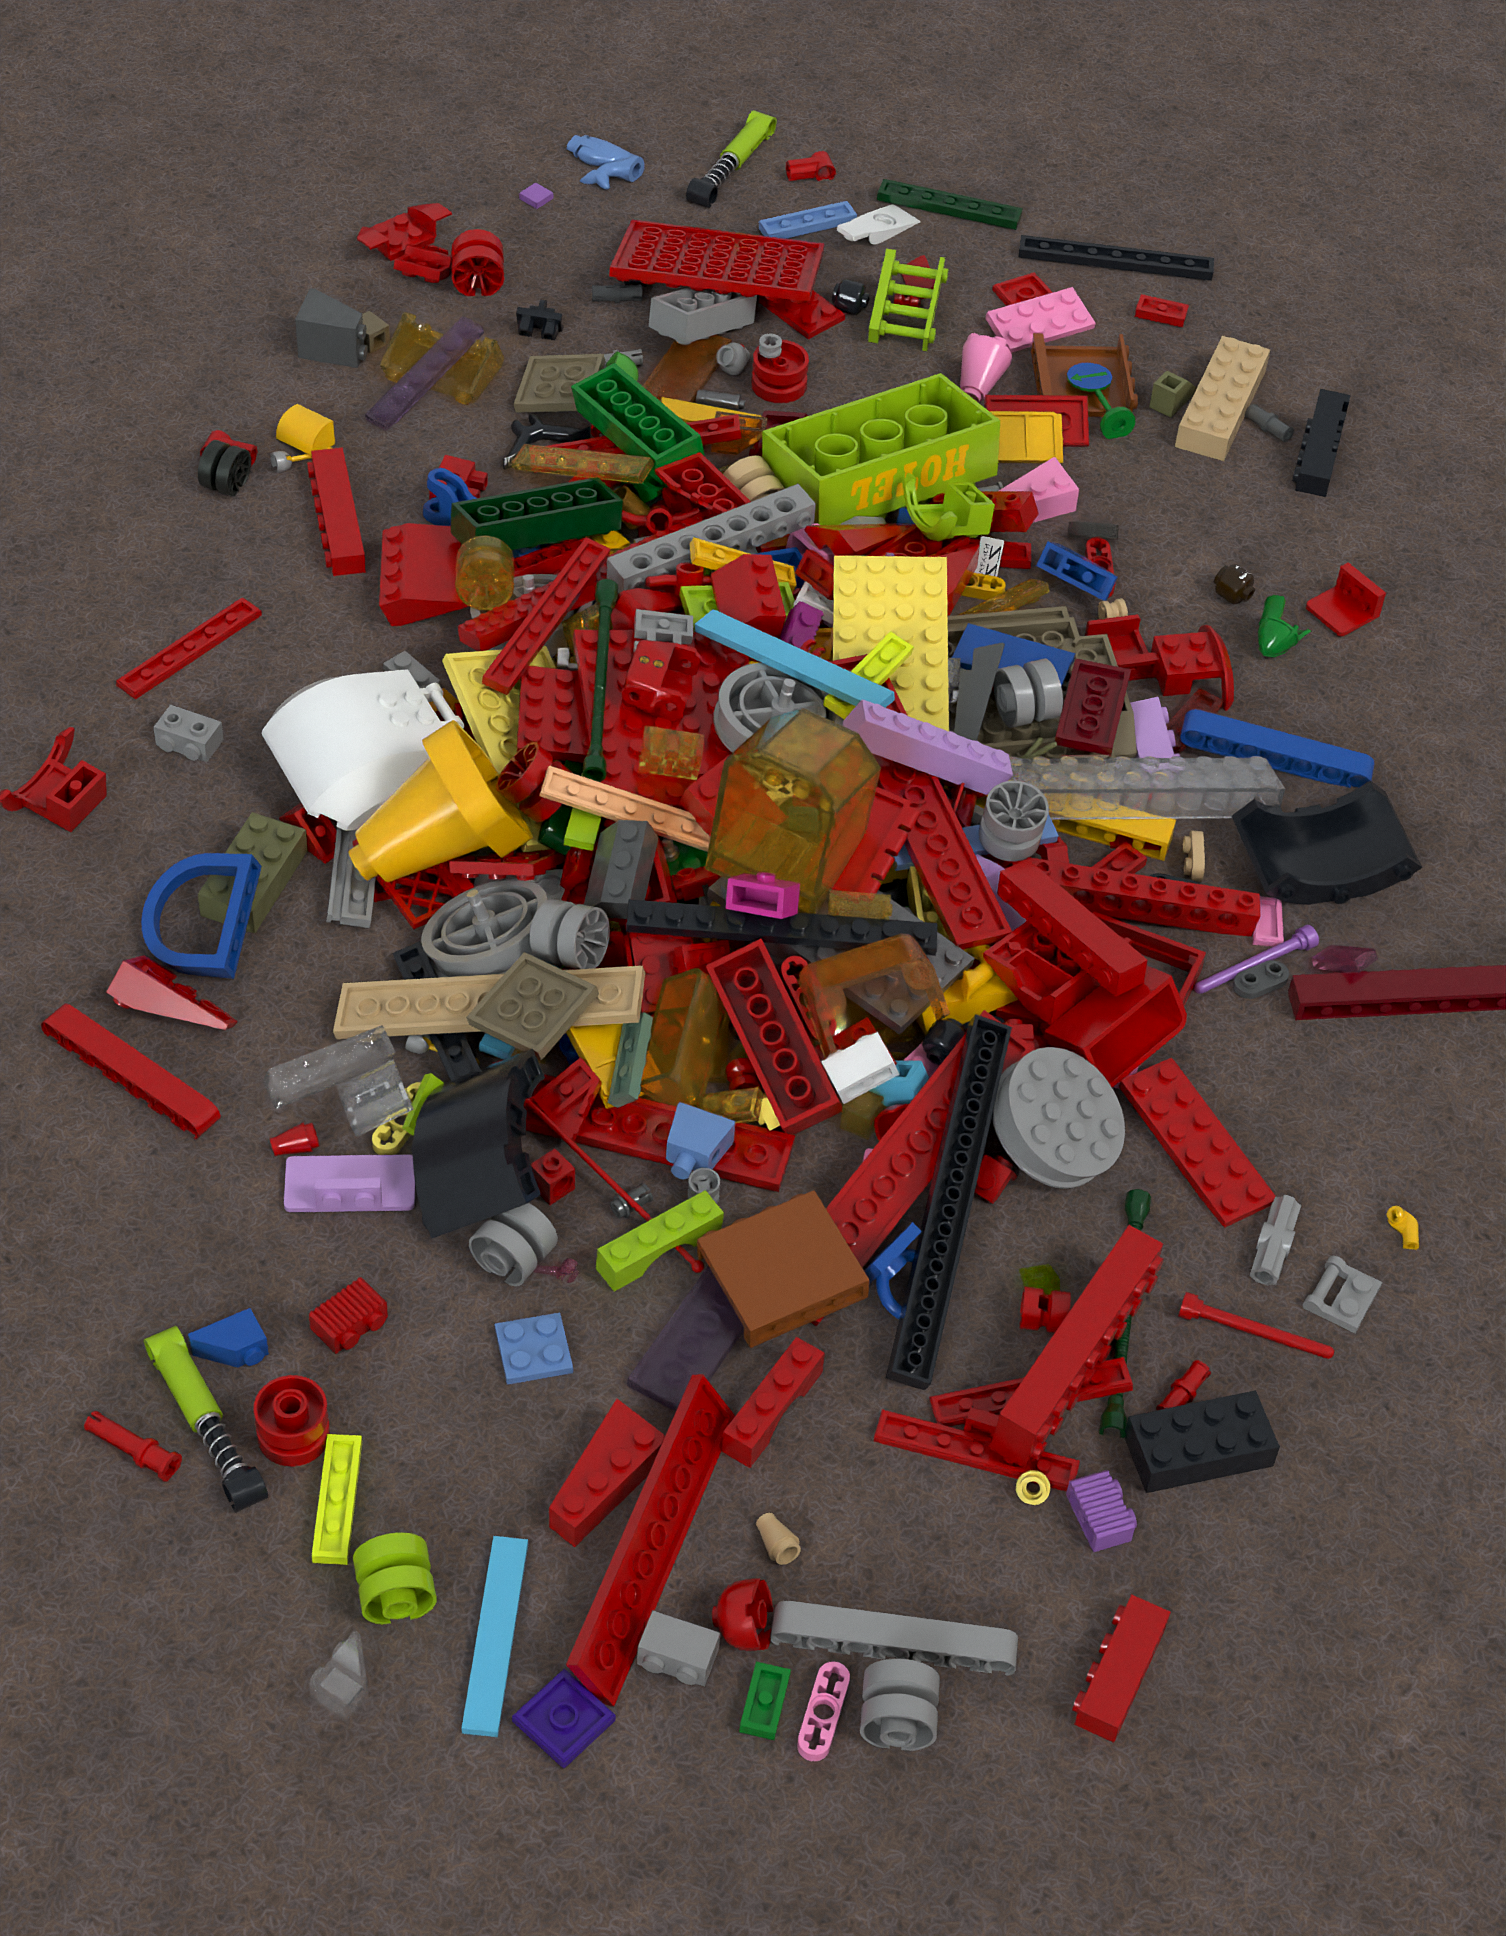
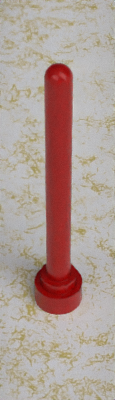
M1185 1292L1178 1317L1190 1321L1191 1318L1198 1319L1202 1317L1326 1359L1334 1356V1349L1331 1346L1205 1305L1203 1300L1198 1299V1295Z

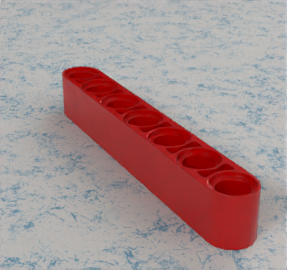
M63 1004L41 1023V1029L47 1037L49 1035L58 1040L57 1044L69 1052L74 1051L80 1055L79 1059L92 1068L96 1066L103 1071L102 1075L115 1084L117 1082L126 1087L125 1091L137 1099L142 1098L148 1102V1107L160 1115L164 1113L172 1119L171 1123L183 1131L188 1130L194 1134L195 1139L199 1138L220 1119V1112L213 1102L70 1004Z

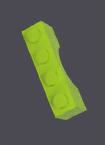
M704 1190L598 1248L596 1270L615 1292L642 1277L647 1268L666 1251L683 1244L696 1247L697 1239L701 1238L705 1233L722 1229L724 1212L708 1192Z

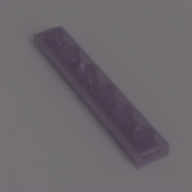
M462 316L365 414L366 420L385 431L395 425L484 334L483 326Z

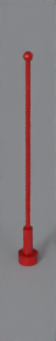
M532 1096L525 1100L524 1107L528 1106L635 1211L647 1222L653 1219L532 1102ZM681 1245L674 1247L691 1264V1268L695 1273H700L704 1270V1263L701 1260H695Z

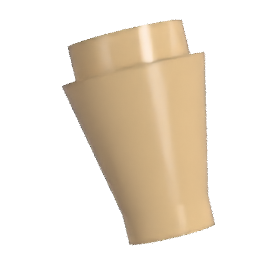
M766 1513L759 1517L756 1526L761 1533L769 1558L773 1561L776 1560L780 1565L788 1564L796 1559L801 1551L799 1538L776 1519L773 1513Z

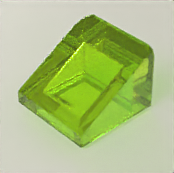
M1045 1264L1019 1269L1024 1286L1043 1288L1045 1294H1049L1052 1290L1060 1291V1278L1051 1265Z

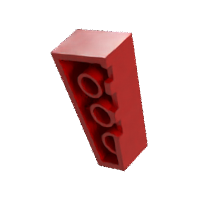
M616 1399L549 1507V1527L572 1546L576 1547L648 1477L665 1435L619 1399Z

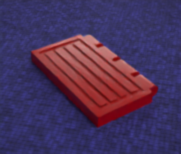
M857 779L803 874V881L809 882L857 905L860 900L871 903L881 886L878 880L884 881L895 861L892 856L899 854L908 837L906 832H911L920 816V812L912 808V801Z

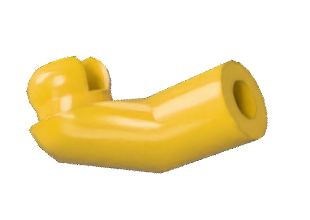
M1400 1206L1390 1207L1386 1214L1388 1223L1402 1234L1403 1248L1417 1250L1419 1248V1229L1416 1218Z

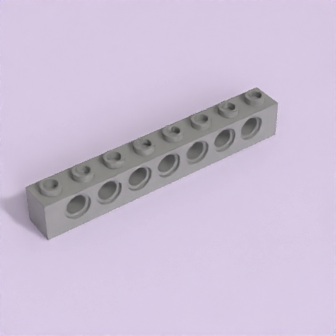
M799 484L793 485L607 558V579H611L618 584V593L635 588L651 589L646 586V577L666 574L676 575V566L679 563H691L689 544L693 537L744 552L814 524L816 504Z

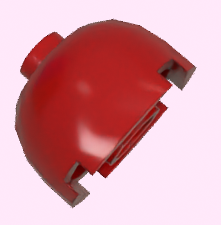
M760 1578L733 1582L724 1589L719 1597L717 1606L713 1607L714 1627H719L721 1636L730 1646L745 1651L768 1649L771 1642L772 1629L764 1633V1628L767 1624V1612H773V1603L767 1582L760 1580ZM756 1629H763L759 1633V1635H757Z

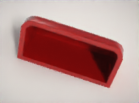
M1147 966L1143 984L1116 997L1100 985L1044 1030V1033L1051 1047L1065 1049L1083 1057L1100 1071L1113 1088L1184 1028L1187 1013L1172 975Z

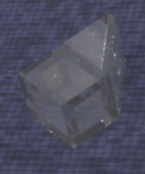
M356 1631L347 1640L343 1639L338 1643L333 1651L331 1660L325 1667L320 1666L313 1673L309 1681L311 1700L345 1723L368 1697L361 1634Z

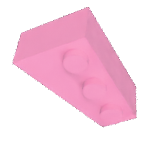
M1056 457L1051 458L999 490L1032 491L1039 513L1034 522L1076 511L1079 488Z

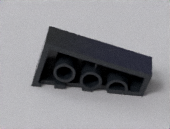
M1320 389L1313 419L1308 418L1304 432L1307 434L1303 435L1300 448L1303 450L1299 451L1296 463L1299 466L1295 467L1292 479L1293 482H1297L1295 491L1326 497L1351 395Z

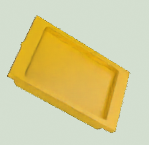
M989 411L1000 420L998 463H1045L1053 457H1056L1059 463H1063L1061 414H1056L1055 412Z
M623 1023L571 1026L566 1031L567 1036L579 1058L581 1057L601 1080L602 1085L598 1094L606 1109L614 1107L608 1103ZM646 1053V1065L643 1069L641 1092L638 1097L659 1090L662 1087L658 1079L659 1073L648 1053Z

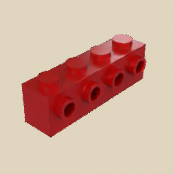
M981 491L995 504L990 532H1027L1039 514L1032 491ZM945 493L934 496L929 504H943Z

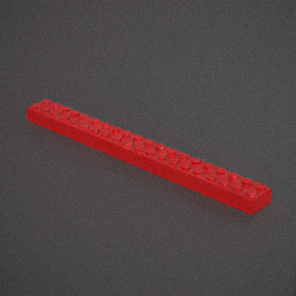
M710 510L697 513L689 519H685L622 550H618L609 555V557L718 514ZM607 560L570 611L595 600L596 583L602 579H607ZM553 581L458 625L460 642L476 651H487L510 640Z

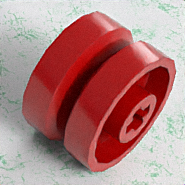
M782 340V351L780 356L776 358H765L760 355L759 346L753 353L751 383L752 390L758 397L772 403H789L798 400L804 395L807 390L809 356L806 350L795 342Z

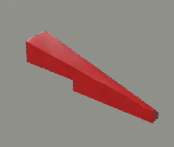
M914 524L808 525L804 531L819 550L828 546L835 556H861L863 554H870Z

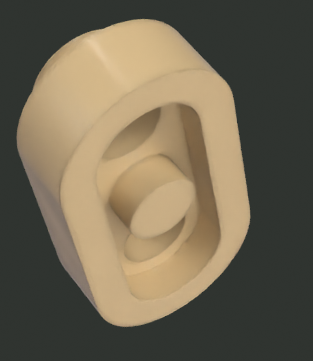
M1191 830L1189 836H1184L1183 853H1188V858L1184 860V875H1189L1190 880L1202 882L1205 868L1203 831Z

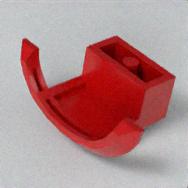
M1201 626L1198 633L1154 636L1151 653L1157 652L1160 659L1156 678L1163 696L1190 694L1193 680L1221 678V702L1223 708L1227 711L1234 702V679L1231 662L1223 639L1211 626Z
M69 727L56 736L46 761L26 784L12 793L8 789L0 791V804L5 810L13 812L26 807L65 830L72 832L107 796L105 772L83 760L73 769L63 765L72 746L75 728Z

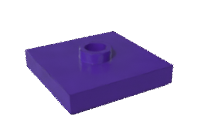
M565 1669L557 1674L512 1716V1722L563 1769L616 1720V1715Z

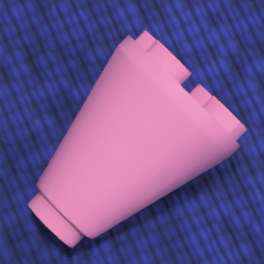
M972 333L963 345L960 389L979 403L1008 369L1012 362V354L1006 346L1007 342L1004 338Z

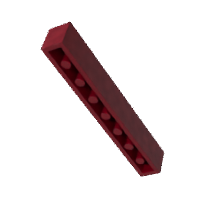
M1506 965L1292 975L1288 995L1295 1020L1506 1010Z

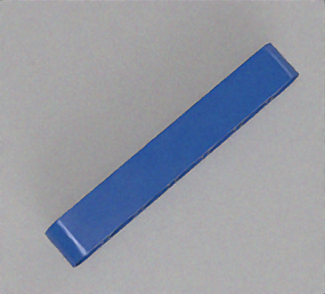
M1194 709L1185 714L1180 739L1182 743L1189 747L1351 788V786L1359 788L1368 781H1372L1374 760L1367 754Z

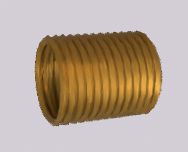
M623 486L614 491L623 500L622 510L636 515H647L650 510L649 506L628 487ZM623 522L627 527H629V529H637L638 527H640Z

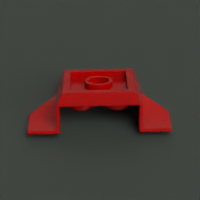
M439 203L407 207L408 213L397 215L370 228L363 226L357 236V240L370 250L377 248L390 261H393L405 254V246L407 244H414L417 247L423 248L425 244L430 245L434 243L436 238V221L452 215V212Z

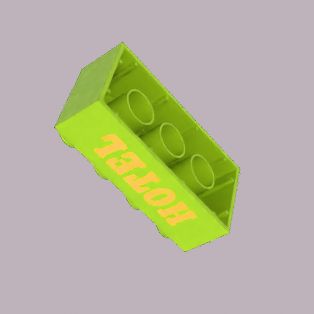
M940 373L762 431V457L785 489L799 484L815 502L814 523L819 525H839L856 516L885 518L888 512L906 506L903 482L907 473H911L916 478L915 491L918 505L928 504L932 497L945 493L947 483L971 482L975 486L976 482L996 476L998 471L1000 420Z

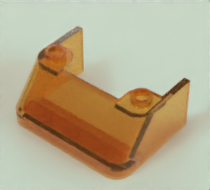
M898 934L810 963L801 970L799 985L824 1058L837 1052L827 1021L840 1017L846 1009V998L842 989L901 970L903 978L910 988L926 990L936 1021L942 1020L950 1014L935 968L913 936Z

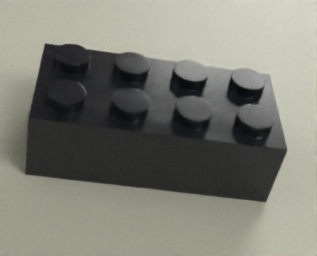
M1256 1390L1129 1416L1124 1437L1146 1493L1273 1467L1280 1448Z

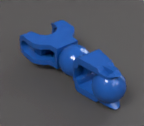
M444 468L434 469L428 474L427 488L437 497L430 499L424 504L423 517L434 525L451 526L452 503L477 498L469 492L467 485L458 475ZM541 544L535 548L515 549L509 553L499 552L489 555L506 562L545 548L547 544Z

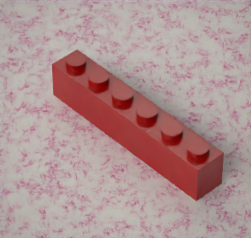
M343 447L311 451L312 462H307L309 478H314L310 480L312 496H318L314 497L315 513H321V515H317L319 531L325 532L321 533L322 549H328V551H324L326 568H332L333 576L366 573L365 554Z
M1029 859L1000 871L997 895L1015 909L1021 917L1037 928L1042 935H1045L1062 952L1074 960L1080 968L1096 979L1102 987H1105L1116 997L1144 983L1148 960Z

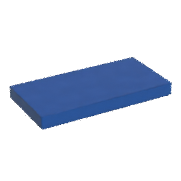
M968 623L951 658V663L955 667L971 670L974 648L1004 643L1005 646L998 669L1013 665H1020L1023 668V665L1027 662L1046 658L1055 667L1062 688L1074 662L1075 653Z

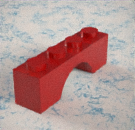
M796 1337L724 1430L722 1452L751 1468L770 1443L778 1422L790 1404L799 1396L804 1397L822 1374L825 1353Z

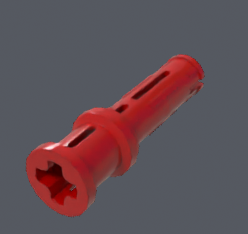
M98 1411L91 1413V1416L96 1418L95 1420L90 1416L87 1417L84 1424L85 1431L91 1432L132 1456L133 1461L138 1467L149 1468L158 1474L160 1480L167 1482L180 1468L182 1462L181 1454L175 1451L169 1452L160 1447L159 1442L154 1438L143 1439L103 1416Z

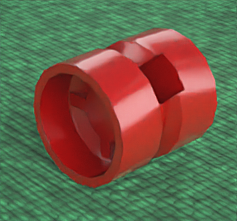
M1024 1286L1020 1309L1022 1318L1019 1322V1329L1038 1331L1041 1327H1045L1048 1333H1055L1070 1312L1071 1293L1052 1290L1049 1294H1045L1043 1288Z

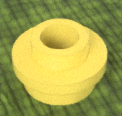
M1029 1470L1019 1476L1016 1483V1493L1024 1503L1038 1505L1048 1498L1050 1482L1042 1472ZM1034 1481L1039 1484L1040 1489L1037 1492H1030L1027 1484Z

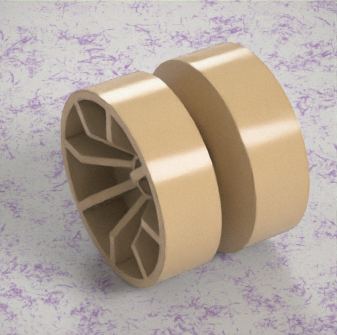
M748 456L740 459L723 473L751 502L785 489L780 480L775 477L768 463L761 456Z

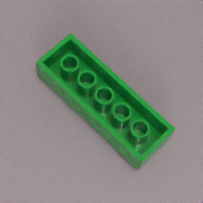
M613 363L571 386L577 412L661 485L664 482L655 474V469L699 452L704 455L701 435L617 364Z

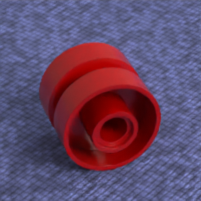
M481 229L468 230L457 236L451 247L453 285L465 296H475V288H481L482 296L495 294L504 283V251L500 239L493 233Z
M532 742L520 749L506 764L496 782V791L512 804L519 803L520 811L534 822L539 823L549 818L562 805V803L539 796L548 766L570 773L573 772L559 761L552 762V755L537 742Z
M297 1375L282 1376L263 1386L254 1401V1417L258 1445L265 1457L276 1464L289 1467L305 1465L318 1458L324 1452L327 1434H330L327 1399L322 1388L313 1380Z

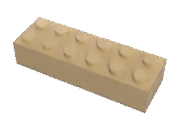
M1221 337L1179 424L1175 447L1221 461L1225 460L1245 417V412L1250 406L1266 372L1271 349L1239 341L1235 338Z

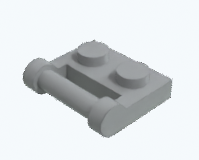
M1330 1256L1325 1264L1326 1270L1313 1293L1304 1300L1303 1308L1356 1333L1380 1290L1382 1282L1346 1265L1342 1258ZM1340 1276L1346 1279L1330 1307L1324 1304L1323 1300L1336 1277Z

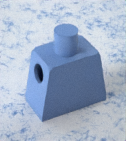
M679 1102L668 1136L666 1159L673 1163L671 1168L672 1174L679 1179H687L692 1170L694 1171L699 1168L713 1169L734 1142L735 1121Z

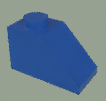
M250 1308L188 1334L189 1347L193 1356L237 1368L245 1364L248 1366L255 1365L262 1361L264 1356L269 1354L267 1338Z

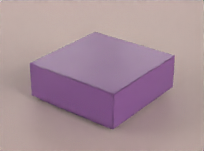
M534 183L519 193V199L538 209L553 199V192Z

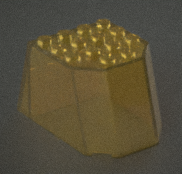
M804 708L771 717L724 761L705 869L726 879L744 873L757 875L759 872L775 874V879L800 883L798 913L818 914L866 833L881 767L859 733Z

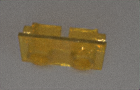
M829 890L828 915L889 920V916L892 915L891 895Z

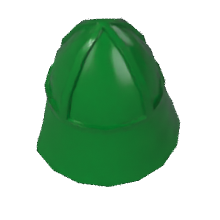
M1272 595L1264 601L1257 633L1259 651L1265 657H1277L1285 654L1304 636L1312 632L1310 629L1297 630L1299 628L1297 624L1292 627L1287 622L1281 620L1286 601L1284 596Z

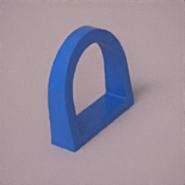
M203 853L185 858L163 873L149 892L142 912V934L151 953L165 966L180 973L234 979L262 867L252 854ZM198 876H236L217 953L214 955L184 954L166 948L161 938L159 925L162 909L170 895L180 885Z

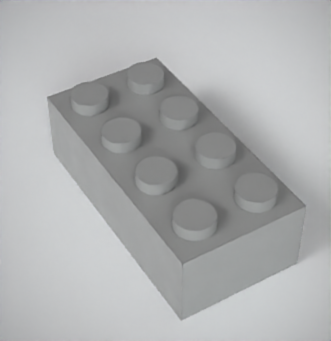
M688 287L651 298L648 327L658 331L660 335L675 339L679 344L689 345L693 341L708 339L709 336L716 334H725L726 331L732 329H742L743 326L754 323L757 295L754 297H744L736 292L720 294L712 289L696 291Z

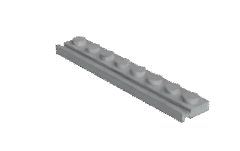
M337 827L326 922L331 923V920L340 921V924L370 928L376 877L369 881L365 880L349 856L348 851L354 847L353 841L357 839L355 835L357 830L346 831Z

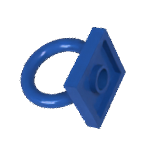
M913 1222L864 1269L865 1274L869 1278V1284L876 1279L877 1293L883 1306L897 1319L900 1318L902 1306L894 1299L890 1291L889 1280L907 1262H913L915 1249L906 1248L922 1232Z

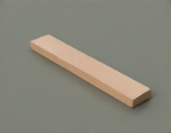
M552 766L547 768L539 795L541 797L616 822L618 820L648 821L658 836L707 852H711L713 849V838L709 837L696 822L693 815L687 811Z

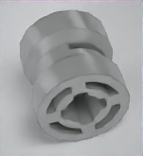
M709 1168L694 1170L688 1180V1199L706 1190L717 1204L720 1190V1177L718 1173Z

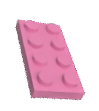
M1073 287L988 311L985 317L995 335L1006 340V346L1011 353L1031 347L1033 333H1043L1046 343L1093 329L1096 325Z

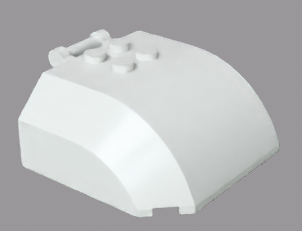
M406 669L332 677L307 685L292 694L276 709L263 728L262 736L307 813L316 818L323 814L338 821L337 827L349 831L359 829L429 758L422 739L452 720H455L462 728H464V723L451 710L443 697V690L438 683H431L426 688H419L409 670ZM429 702L435 704L445 721L439 720Z

